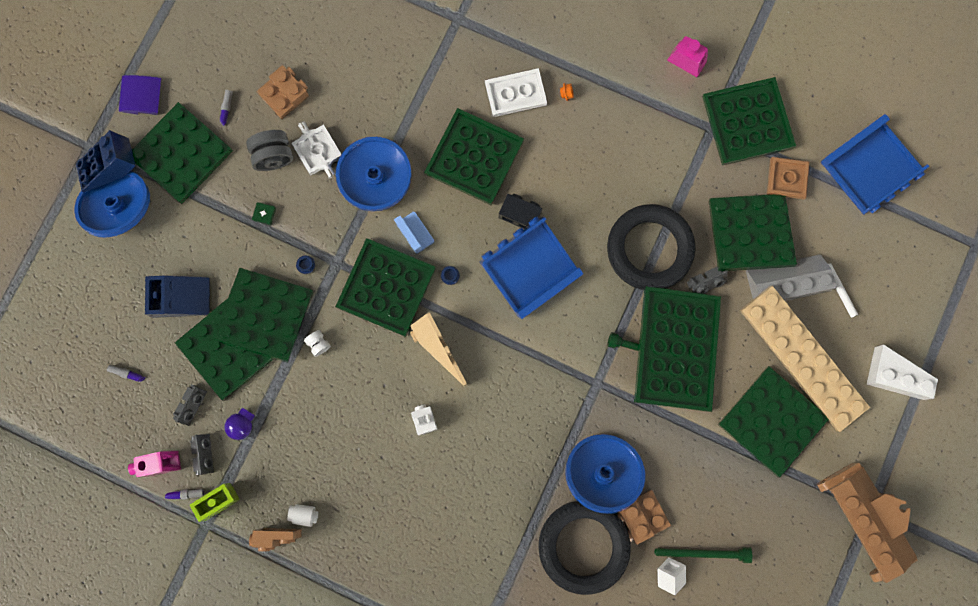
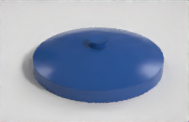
M366 137L352 143L341 154L336 166V181L340 192L350 204L365 211H382L393 207L403 199L411 184L412 171L406 153L395 142L382 137Z
M130 171L120 179L87 192L81 191L75 202V218L78 224L93 236L103 238L118 236L132 229L144 217L150 203V191L144 180L136 173Z
M593 435L583 439L573 448L566 463L565 476L569 490L579 503L595 512L609 514L623 511L637 500L644 488L645 469L641 457L629 443L612 435Z

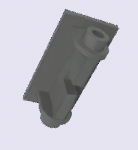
M716 266L705 272L706 279L702 274L690 278L687 286L689 289L692 288V293L705 294L708 290L723 286L727 282L728 271L718 272V267Z
M193 384L187 387L182 397L186 401L185 404L180 402L173 413L175 422L189 426L207 391Z
M210 435L191 436L192 454H197L196 458H192L193 472H196V475L214 473Z

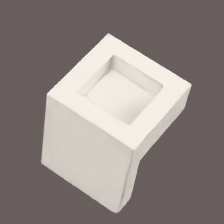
M668 557L658 568V587L676 595L686 584V565Z

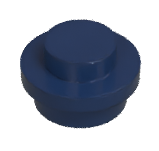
M308 255L301 256L296 262V268L302 274H310L315 269V261Z
M447 266L442 270L441 279L445 284L454 285L459 281L460 273L457 268Z

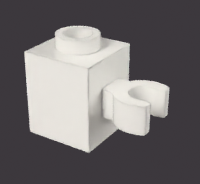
M426 404L415 407V411L411 412L417 434L420 436L438 430L431 407H426Z

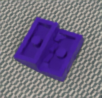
M137 75L122 76L119 112L137 115L138 112L158 115L161 78Z

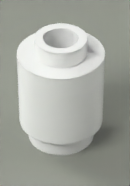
M300 504L290 506L287 520L292 522V524L312 527L313 523L317 522L318 511H316L315 507Z

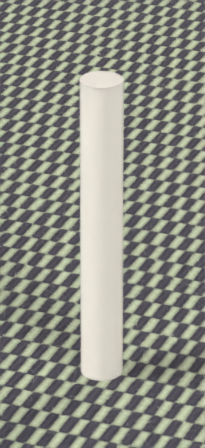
M828 264L834 275L837 287L835 289L850 317L858 315L832 264Z

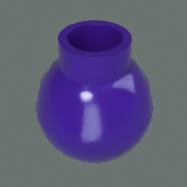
M241 408L238 413L231 415L224 425L227 436L233 440H242L248 437L252 430L251 421L255 415L244 408Z

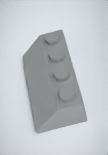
M821 254L796 259L797 265L795 267L746 270L753 299L769 286H773L784 301L830 292L837 287L832 269Z

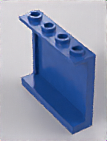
M886 114L821 161V164L863 215L868 211L873 213L882 207L879 203L883 200L886 203L896 196L894 192L898 189L901 192L911 185L909 183L910 180L914 178L917 181L925 175L924 170L929 167L928 164L922 167L887 126L886 123L890 118Z
M537 216L528 222V227L515 231L513 238L501 241L495 251L489 250L481 256L483 259L479 261L520 319L526 317L583 275L581 269L575 266L545 222L547 220L545 217L539 218Z

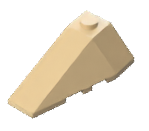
M430 312L425 314L411 325L413 331L410 334L414 342L418 341L464 387L467 386Z

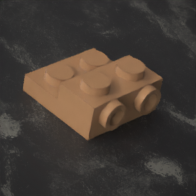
M283 65L269 76L270 80L256 91L281 120L309 97L306 91L308 89L306 84L302 80L297 81L294 78L296 74L290 67L285 68Z
M652 490L641 494L630 507L616 513L627 528L630 542L634 541L636 545L671 526Z
M260 528L253 530V534H250L249 546L257 547L258 551L274 550L276 546L295 542V539L301 537L302 529Z

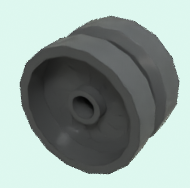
M267 130L252 135L247 139L246 146L251 154L250 160L254 170H276L293 161L292 151L290 147H287L289 140L285 131Z

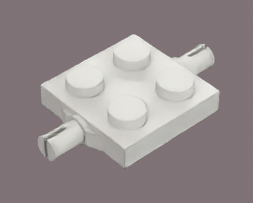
M302 122L304 128L299 123L298 126L303 134L299 139L292 142V145L310 175H313L320 170H325L328 177L332 178V175L335 176L336 173L331 165L339 160L341 156L339 149L324 124L316 129L309 130L305 122Z

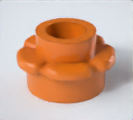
M563 83V87L560 88L561 97L569 101V99L574 98L571 83Z

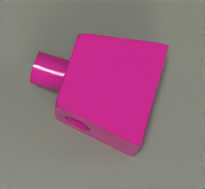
M685 36L676 45L667 61L698 77L707 63L708 49L701 45L698 40Z
M161 451L134 458V463L128 465L129 474H136V477L154 476L181 470L179 451Z

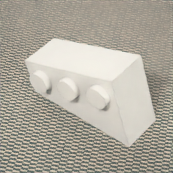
M885 345L874 348L867 385L922 400L934 399L938 379Z

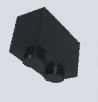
M507 194L498 215L499 219L525 229L529 226L528 222L537 216L540 218L543 208L536 202L524 201L517 194Z

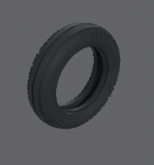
M656 204L640 205L622 214L614 223L607 242L608 258L615 273L624 282L640 290H644L646 286L666 289L677 284L689 272L696 251L695 238L687 221L676 211ZM647 222L658 223L666 227L673 234L678 250L675 262L671 267L662 272L647 273L637 269L629 261L625 252V239L629 231L635 226Z
M578 501L567 503L556 509L544 523L539 537V557L545 572L556 585L574 594L592 595L609 589L622 577L630 560V538L627 528L616 513L606 514L592 511ZM581 518L593 519L601 523L609 532L612 540V555L608 564L598 573L589 576L576 575L564 568L558 559L556 551L557 539L561 530L568 523Z

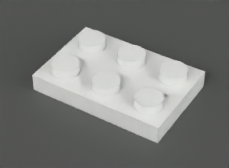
M539 68L485 80L493 117L547 105Z

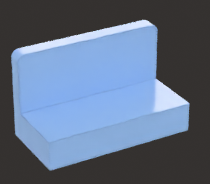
M415 212L410 213L403 219L401 216L394 219L416 254L434 243V239Z

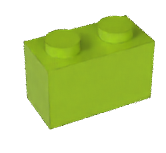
M224 483L191 503L190 507L198 522H203L240 499L232 484Z

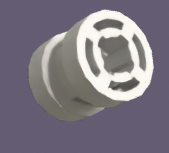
M320 330L313 332L304 340L306 345L312 348L311 352L315 357L323 354L331 347L329 342L324 340Z

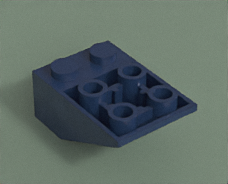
M109 130L77 161L76 168L82 192H87L120 179L136 166L129 138Z
M166 275L145 276V315L152 318L207 316L210 313V278Z

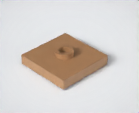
M771 157L767 195L774 194L788 198L806 199L810 162Z

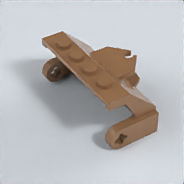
M851 463L816 484L821 492L830 490L876 566L869 573L873 582L883 580L884 583H888L904 574L911 564L918 561L916 554L903 534L908 531L911 509L906 508L905 511L904 509H899L900 505L906 504V501L896 498L893 494L879 493L860 463Z

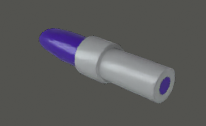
M225 90L224 100L221 105L220 122L223 126L226 124L231 108L233 92L230 90Z
M111 364L107 368V372L119 375L125 379L138 382L145 379L144 376L126 368H120Z
M185 489L169 492L165 495V498L185 500L203 497L204 489Z

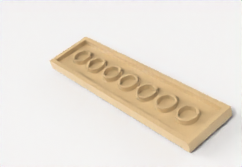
M769 286L740 310L819 410L829 419L828 421L836 431L841 432L870 408L773 286Z

